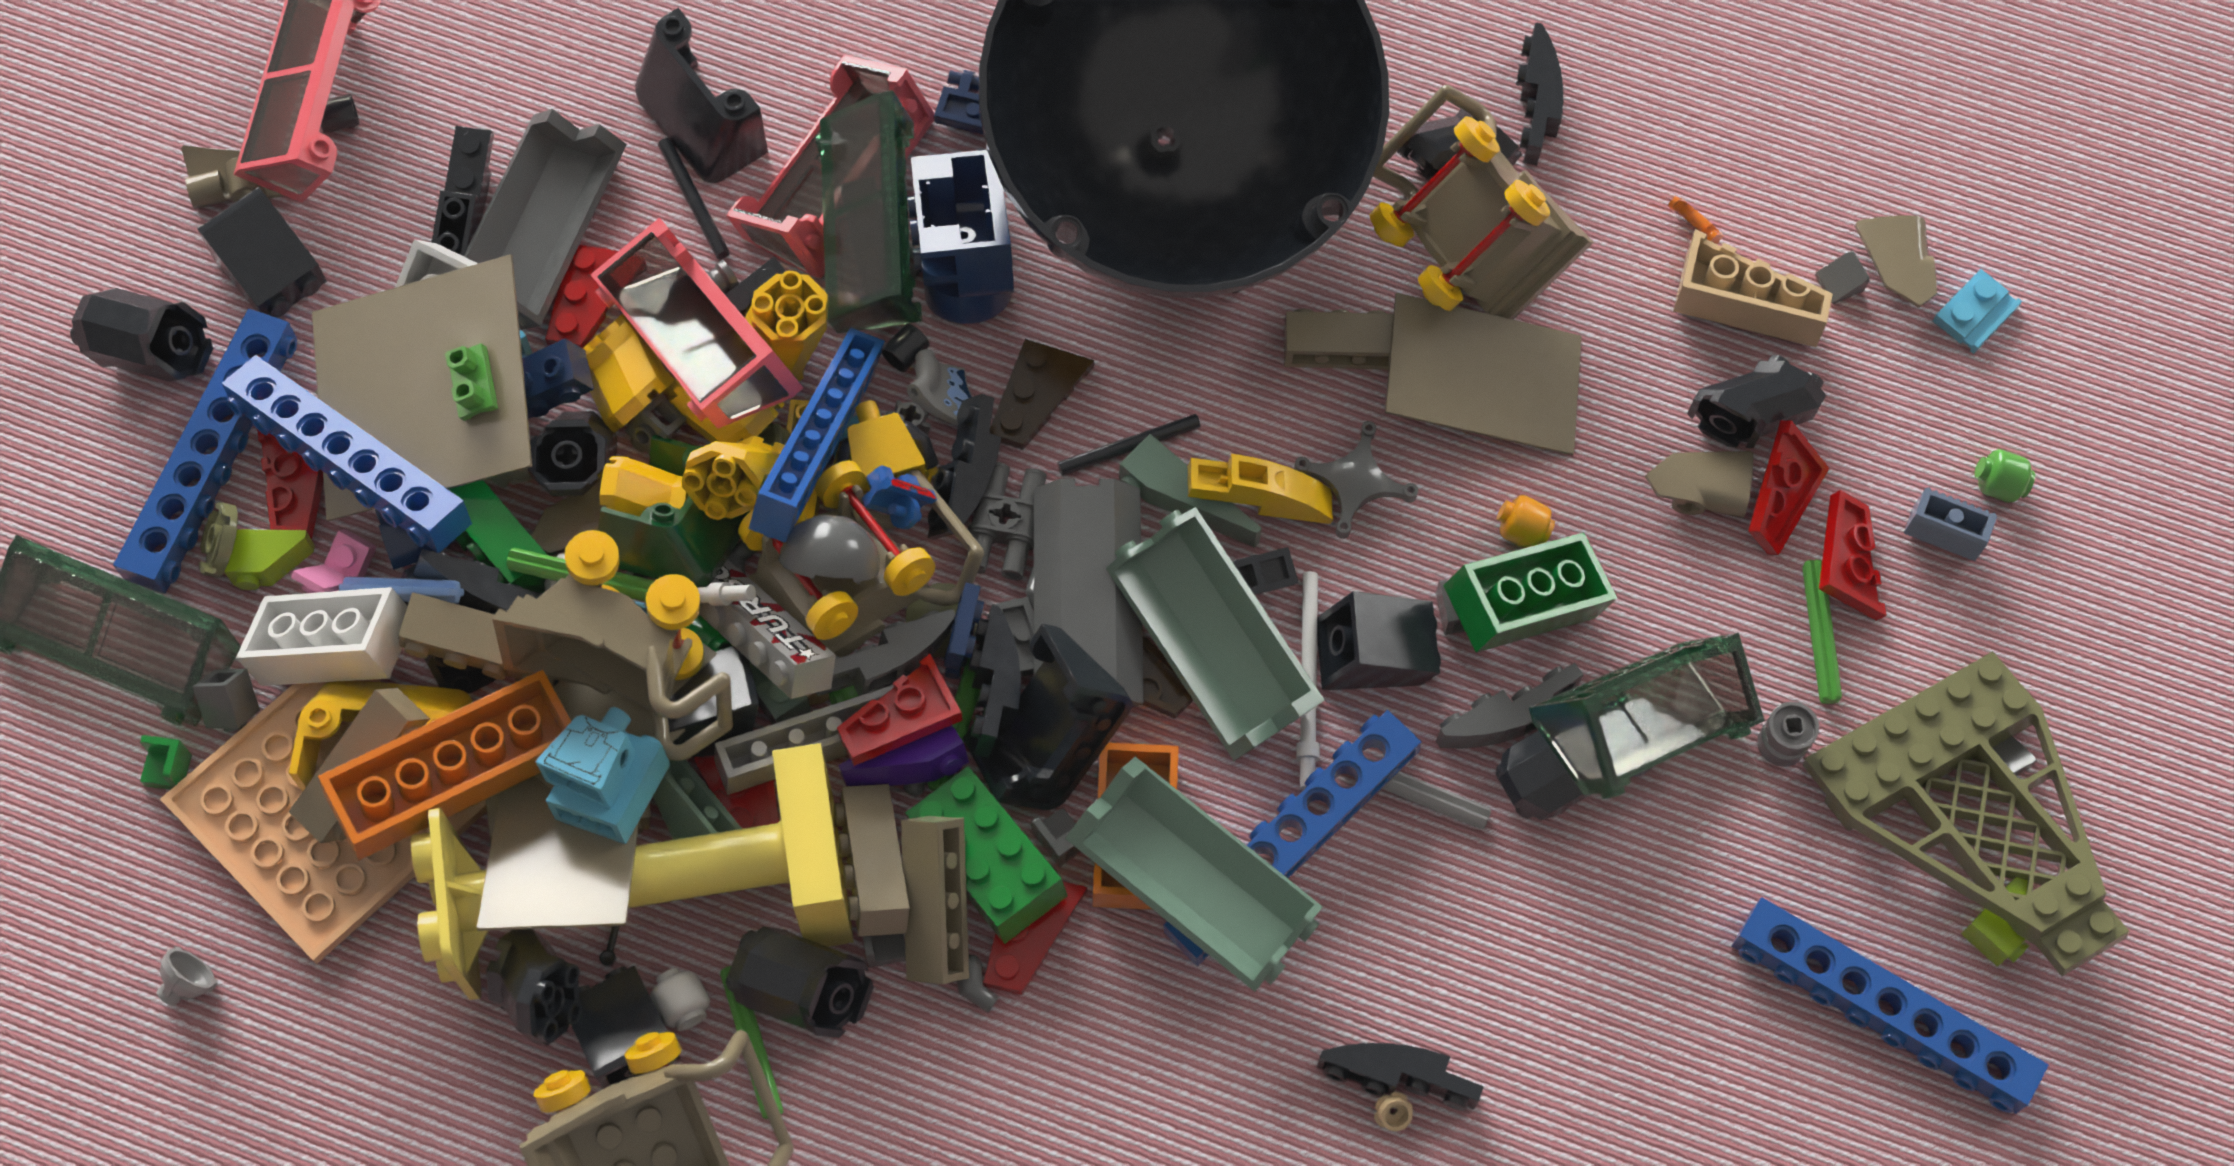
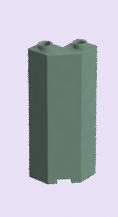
M1195 507L1184 514H1181L1179 510H1175L1159 522L1162 528L1151 538L1138 545L1132 540L1116 550L1114 553L1117 559L1106 569L1233 761H1235L1325 700L1197 508Z
M1137 757L1131 759L1120 769L1102 796L1085 810L1065 838L1254 992L1264 981L1272 985L1286 967L1280 962L1298 938L1306 942L1320 924L1314 918L1323 906Z

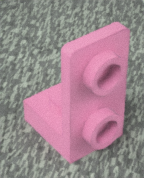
M347 529L338 530L324 564L294 570L291 578L301 583V588L307 593L339 591V584H343L345 577L365 576L377 546Z

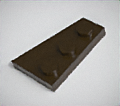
M1025 339L989 433L1002 437V444L1024 450L1050 420L1051 414L1063 400H1067L1073 393L1077 383L1094 368L1095 360Z
M1143 636L1144 704L1142 705L1176 719L1194 700L1162 652Z

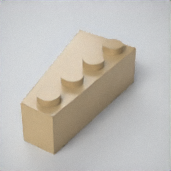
M1695 229L1686 253L1673 309L1674 312L1817 347L1827 324L1833 293L1790 273L1783 276L1770 268L1771 264L1757 259L1756 262L1737 254V248L1724 242L1722 246L1717 245L1706 239L1707 234Z

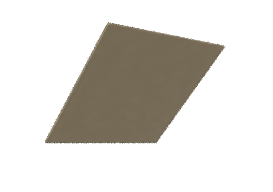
M509 254L312 312L318 399L446 489L532 467L513 255ZM482 343L488 350L498 409L478 413L471 419L463 421L458 418L456 402L453 401L451 390L453 384L445 354L447 351L461 346L469 348ZM323 472L326 521L329 522L375 509L374 507L370 509L365 508L356 499L353 492L347 488L340 490L332 483L328 475Z

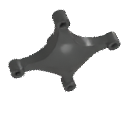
M1366 421L1362 424L1360 442L1348 455L1329 463H1312L1306 457H1298L1295 461V470L1320 480L1335 494L1341 511V518L1336 525L1335 533L1341 539H1345L1350 535L1351 520L1355 513L1366 503L1382 497L1400 498L1408 503L1414 502L1417 498L1418 487L1415 484L1408 483L1403 485L1391 480L1376 464L1371 452V440L1375 436L1376 425L1371 421Z

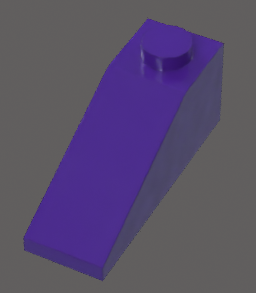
M951 725L853 766L851 760L848 759L839 764L838 767L846 787L882 784L895 786L936 781L944 776L957 773L962 766L969 763L964 742Z

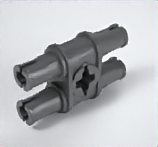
M996 462L986 491L974 511L972 523L968 525L967 529L984 549V557L978 574L986 572L992 544L999 543L1007 545L1001 575L1010 580H1022L1029 551L1034 548V488L1045 485L1047 476L1044 471L1039 469H1026L1019 498L1006 497L1004 494L1010 467L1004 463ZM1005 517H1010V518H1011V519H1008V520H1007V523H1006V524H1001V523H1000V522H1003V521H1004Z

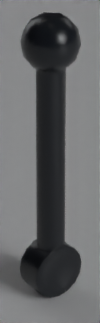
M612 926L607 948L600 954L599 960L605 967H611L616 963V955L613 952L620 926Z

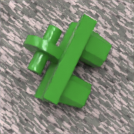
M480 343L469 348L461 346L447 351L445 357L447 366L450 368L453 384L451 390L453 401L456 402L458 418L466 421L478 413L498 409L487 347Z

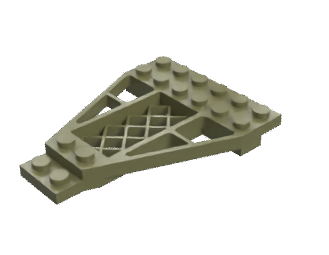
M1993 651L1804 758L1803 767L1826 794L1824 802L1847 831L1854 828L2007 921L2016 934L2039 948L2061 976L2068 974L2127 938L2130 931L2104 902L2106 890L2043 709ZM2033 725L2048 766L2026 779H2020L1994 751L1993 747ZM1956 769L1954 781L1940 779ZM1962 770L1984 774L1982 787L1960 783ZM1989 778L1994 781L2000 790L1988 788ZM2048 779L2053 780L2074 842L2069 839L2029 792L2031 789ZM1930 788L1953 792L1951 805L1934 802L1929 797ZM1958 794L1981 798L1979 811L1957 807ZM1906 799L1933 833L1910 845L1869 819ZM1986 799L2009 803L2007 816L1985 812ZM2014 806L2026 820L2013 818ZM1960 818L1977 822L1976 834L1959 832L1954 827V819ZM1983 823L2005 827L2004 841L1981 836ZM2011 829L2034 833L2032 846L2010 842ZM2040 837L2051 850L2038 847ZM1938 843H1942L1974 883L1923 852ZM1979 848L2001 851L2000 865L1983 862L1978 856ZM2008 853L2031 857L2029 871L2006 866ZM2041 859L2059 863L2058 876L2035 872L2036 860ZM2005 877L2011 879L2018 877L2028 880L2026 895L2008 892L2004 887ZM2033 883L2042 885L2033 890Z

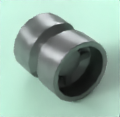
M1786 702L1776 707L1758 734L1757 745L1762 756L1776 766L1787 767L1799 762L1819 734V722L1816 714L1809 707L1798 702Z

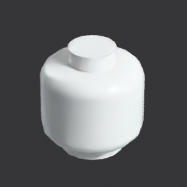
M672 968L657 977L656 981L658 984L651 991L650 997L665 1026L670 1028L676 1027L678 1031H684L696 1026L706 1018L707 1014L705 1011L710 1005V999L696 973L692 971L679 972L678 968Z

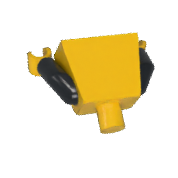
M865 401L855 407L859 423L847 428V438L839 442L833 465L842 461H853L866 477L878 466L883 465L891 468L896 479L901 475L908 474L911 470L917 469L931 484L932 476L938 471L937 465L939 461L930 437L912 422L902 421L898 413L881 416L876 401ZM867 480L863 489L864 494L870 491Z

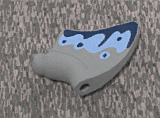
M924 349L919 351L915 356L916 380L908 385V396L925 411L958 426L957 412L962 401L973 397L967 385L965 368L939 363L935 358L934 352Z

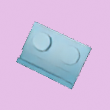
M1980 269L1936 314L1933 322L1960 344L1963 342L1971 348L1970 352L1974 354L2018 309L2022 301L2019 298L2015 300L2008 294L2009 290Z

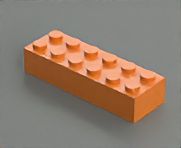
M540 670L319 775L318 779L323 794L359 861L429 827L430 809L441 808L448 818L541 773L536 760L572 721L545 672Z

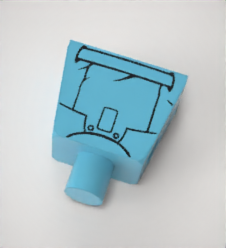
M610 707L601 722L584 715L576 716L536 760V764L545 781L611 809L635 757V750L630 739L624 733V730L631 721L629 715L619 708Z

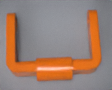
M1676 196L1668 203L1667 206L1671 210L1681 214L1698 231L1707 234V240L1718 244L1724 237L1709 220L1684 199Z

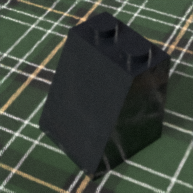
M259 187L197 228L216 264L258 312L276 318L281 317L288 312L292 305L304 297L313 295L320 289L321 285L327 282L319 264Z
M1352 591L1317 617V639L1322 689L1343 690L1421 686L1440 673L1441 656L1437 647V619L1434 616L1433 601Z
M734 646L716 651L717 655L671 696L670 701L676 702L720 672H725L730 676L733 727L692 757L714 756L715 743L753 731L759 707L750 662ZM716 695L686 716L668 718L669 732L685 728V731L673 744H683L717 720Z
M635 965L628 969L626 966H622L610 971L605 975L604 981L592 987L590 985L579 987V1002L582 1005V1014L579 1021L571 1026L602 1089L646 1074H634L630 1071L624 1057L625 1052L635 1044L638 1038L645 1034L668 1032ZM680 1055L671 1062L673 1063L681 1059Z

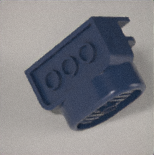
M987 150L911 157L914 195L907 196L909 218H917L910 220L912 246L920 245L919 248H913L915 270H922L926 303L935 315L952 323L975 324L990 320L1000 314L1009 304L1012 293H1014V279L1004 190Z

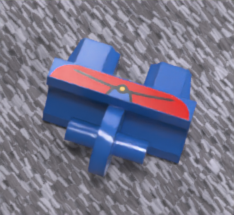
M883 465L878 466L866 477L870 491L862 497L866 508L889 514L893 526L902 530L912 528L921 520L922 513L920 509L924 505L933 504L937 501L934 491L921 487L916 476L905 474L896 479L891 468Z

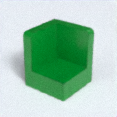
M142 735L140 744L148 753L140 782L146 787L171 790L187 776L192 754L178 739Z

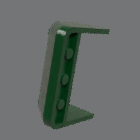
M653 435L651 438L649 465L678 476H683L690 453L704 446H695ZM689 496L680 509L667 503H656L646 508L640 517L602 507L599 512L598 531L606 533L615 541L619 551V569L656 579L666 575H681L691 580L696 587H707L714 581L741 538L738 529L741 521L749 512L733 519L724 517L721 520L709 518L703 510H700Z

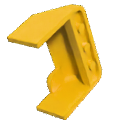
M360 680L326 682L300 714L289 775L303 792L315 775L321 740L333 736L338 731L341 721L353 722L377 689L398 688L430 718L427 724L473 703L471 697L462 690Z

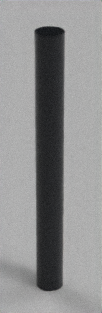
M670 138L660 140L658 147L716 258L719 260L726 258L730 252Z
M1193 414L1057 462L1060 474L1064 476L1132 452L1149 434L1161 442L1201 427L1197 414Z

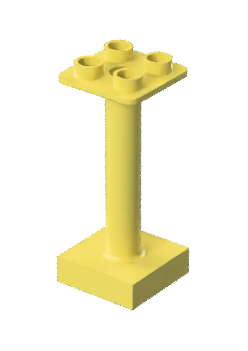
M821 743L772 751L781 813L780 822L637 845L628 908L787 883L791 887L793 908L803 938L827 947L854 943L851 921H849L847 890L844 888L843 862L838 848V827H835L834 799ZM441 808L430 809V832L415 834L411 837V854L416 879L419 884L429 882L431 897L434 905L437 907L436 911L423 912L418 915V935L421 952L425 962L436 961L438 975L442 983L455 981L469 1000L481 999L478 952L489 930L477 931V923L486 870H481L469 855L464 843Z

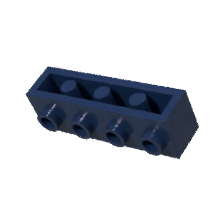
M565 338L522 358L528 419L544 416L550 409L564 403L575 402L580 399L581 395L594 390L584 349Z

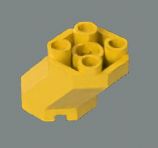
M785 271L783 274H775L754 291L752 305L745 316L748 323L769 345L798 382L803 379L804 368L827 330L828 294L809 275L799 274L797 271ZM736 333L731 342L730 358L743 368L757 356L740 335ZM765 365L752 374V376L775 392L777 396H782L787 392Z
M623 313L582 348L586 351V358L594 390L590 391L591 396L604 423L614 433L652 402L657 393L660 394L674 380L664 369L656 353Z
M713 350L708 354L703 352L688 365L692 374L710 395L742 369L724 350L718 352ZM751 375L723 398L718 405L728 417H732L776 399L778 396ZM676 378L662 391L669 402L687 418L685 423L711 443L715 441L737 443L741 439L744 440L751 436H758L778 416L779 413L776 409H781L785 404L781 402L717 429L708 418L701 422L687 406V403L692 399Z
M751 436L738 443L715 441L690 453L686 462L685 472L682 476V487L697 507L703 510L709 518L721 520L724 517L733 519L754 509L758 493L785 444L774 442V445L771 446L763 443L764 438L758 436Z
M612 456L609 459L610 463H606L604 466L599 496L600 505H606V508L640 517L646 508L656 503H667L680 509L689 497L682 487V476L628 457Z

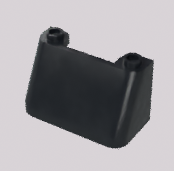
M676 8L657 22L635 82V92L640 104L664 134L671 139L676 149L697 175L706 182L719 183L768 153L761 109L754 99L741 89H730L717 97L711 93L693 70L698 67V63L689 46L692 27L682 11Z
M1042 623L1032 637L1029 649L1035 659L1043 661V663L1020 695L1019 709L1011 730L999 728L997 739L989 758L974 755L977 739L970 738L972 726L963 739L995 799L999 803L1051 810L1062 805L1073 793L1132 709V701L1124 687L1063 629Z

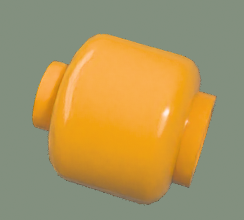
M1524 494L1519 495L1512 502L1506 500L1496 517V520L1501 522L1500 535L1523 549L1546 543L1555 526L1551 509Z

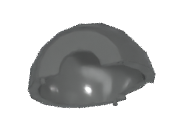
M819 514L799 523L791 531L786 543H783L778 559L784 568L812 579L815 578V575L832 578H853L856 584H860V581L870 580L878 576L880 571V555L870 533L845 516Z

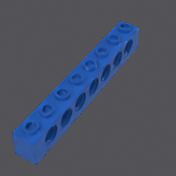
M248 308L113 564L124 580L166 594L170 584L177 581L181 572V563L187 551L194 548L198 539V530L204 518H208L209 514L212 513L215 506V497L220 487L229 481L232 473V464L238 453H242L246 448L249 438L248 433L253 426L251 419L245 415L242 417L237 416L226 403L228 396L222 382L255 355L263 352L267 353L261 359L281 372L287 358L290 359L297 348L298 338L288 321ZM234 415L229 421L221 422L226 416ZM217 447L211 454H204L209 448ZM200 479L196 485L187 487L192 480ZM184 511L179 518L170 520L174 513ZM167 543L163 550L153 553L158 545Z
M853 328L849 329L761 487L748 529L786 543L816 487L818 479L825 470L855 413V407L860 404L875 375L885 343L884 340Z
M257 355L222 382L228 396L226 403L237 416L242 417L245 415L251 419L253 425L262 434H272L287 452L293 453L295 451L301 455L305 463L316 472L322 470L325 472L332 483L340 490L347 488L353 492L356 499L365 508L370 509L374 507L390 526L396 528L399 525L406 530L408 536L418 546L423 547L427 545L436 553H440L472 524L465 503L461 498Z
M1389 710L1380 717L1376 714L1371 716L1360 728L1361 736L1352 744L1349 741L1344 742L1332 755L1334 761L1325 770L1321 767L1317 768L1306 779L1304 784L1307 787L1297 797L1294 794L1289 795L1278 806L1277 811L1279 814L1269 824L1264 820L1250 833L1249 838L1251 841L1247 846L1257 854L1270 856L1273 860L1272 866L1289 879L1419 753L1421 741ZM1368 748H1377L1383 753L1384 757L1380 761L1372 762L1364 757L1363 752ZM1349 774L1355 778L1357 783L1351 788H1342L1336 783L1335 779L1339 775ZM1319 800L1326 803L1329 810L1323 815H1315L1308 810L1307 806L1311 802ZM1293 827L1299 830L1301 837L1295 842H1287L1280 837L1279 833L1284 828ZM1168 921L1163 925L1164 934L1197 967L1209 956V954Z
M1763 897L1752 908L1731 945L1739 951L1738 954L1744 960L1755 965L1762 964L1774 971V976L1781 982L1791 986L1796 984L1810 992L1809 996L1815 1002L1827 1007L1832 1005L1845 1013V1018L1854 1025L1863 1028L1869 1027L1881 1034V1039L1888 1045L1898 1049L1905 1048L1917 1055L1916 1059L1922 1065L1933 1070L1940 1069L1951 1075L1955 1084L1968 1091H1978L1990 1098L1989 1102L1992 1106L2003 1112L2017 1114L2027 1107L2049 1066L2044 1061ZM1778 938L1783 940L1787 945L1788 952L1781 953L1774 949L1771 939ZM1807 959L1817 960L1822 965L1823 973L1817 974L1812 972L1807 965ZM1848 979L1854 982L1858 987V995L1848 993L1843 987L1842 980ZM1878 1000L1890 1003L1894 1010V1016L1884 1014L1878 1006ZM1915 1021H1920L1928 1027L1929 1037L1921 1036L1916 1031ZM1951 1042H1956L1964 1048L1965 1058H1959L1952 1052ZM1987 1063L1994 1064L2000 1069L2002 1074L2001 1080L1993 1078L1988 1073Z

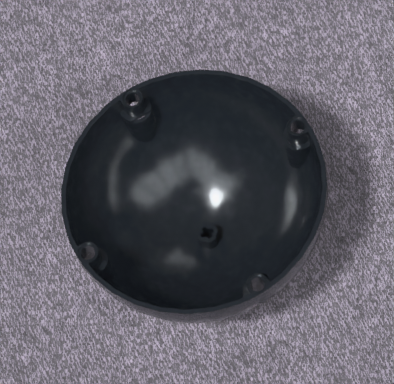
M998 0L987 26L979 65V115L987 152L1004 192L1026 224L1047 244L1048 249L1054 255L1065 258L1091 276L1125 290L1159 297L1205 298L1241 291L1282 275L1314 254L1342 228L1368 189L1383 152L1389 118V73L1380 34L1365 0ZM1165 136L1170 142L1169 145L1166 143L1163 147L1157 142ZM1338 214V220L1329 221L1323 215Z

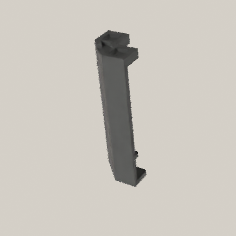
M553 109L532 116L464 254V257L476 263H482L509 254L513 255L519 328L521 330L541 326L627 145L600 124L578 129Z
M1058 479L1034 488V634L1042 623L1063 629L1124 687L1132 701V708L1144 704L1142 622L1106 569L1117 559L1114 552L1132 540H1134L1136 545L1141 543L1140 488L1117 479H1099V486H1075V479ZM1035 657L1034 675L1043 663V661L1037 660Z

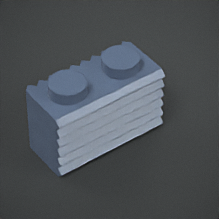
M1928 487L1924 489L1914 504L1904 534L1976 561L1989 542L1997 515L1995 512L1990 514L1988 509L1982 511L1981 507L1975 508L1973 504L1968 505L1966 501L1960 502L1959 498L1954 500L1952 496L1946 497L1945 493L1939 494L1937 490L1932 491Z

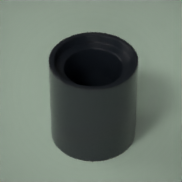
M351 94L328 99L321 122L324 134L360 125L357 109Z
M906 323L888 341L881 353L891 366L904 373L916 361V354L921 350L928 349L930 343L918 328Z

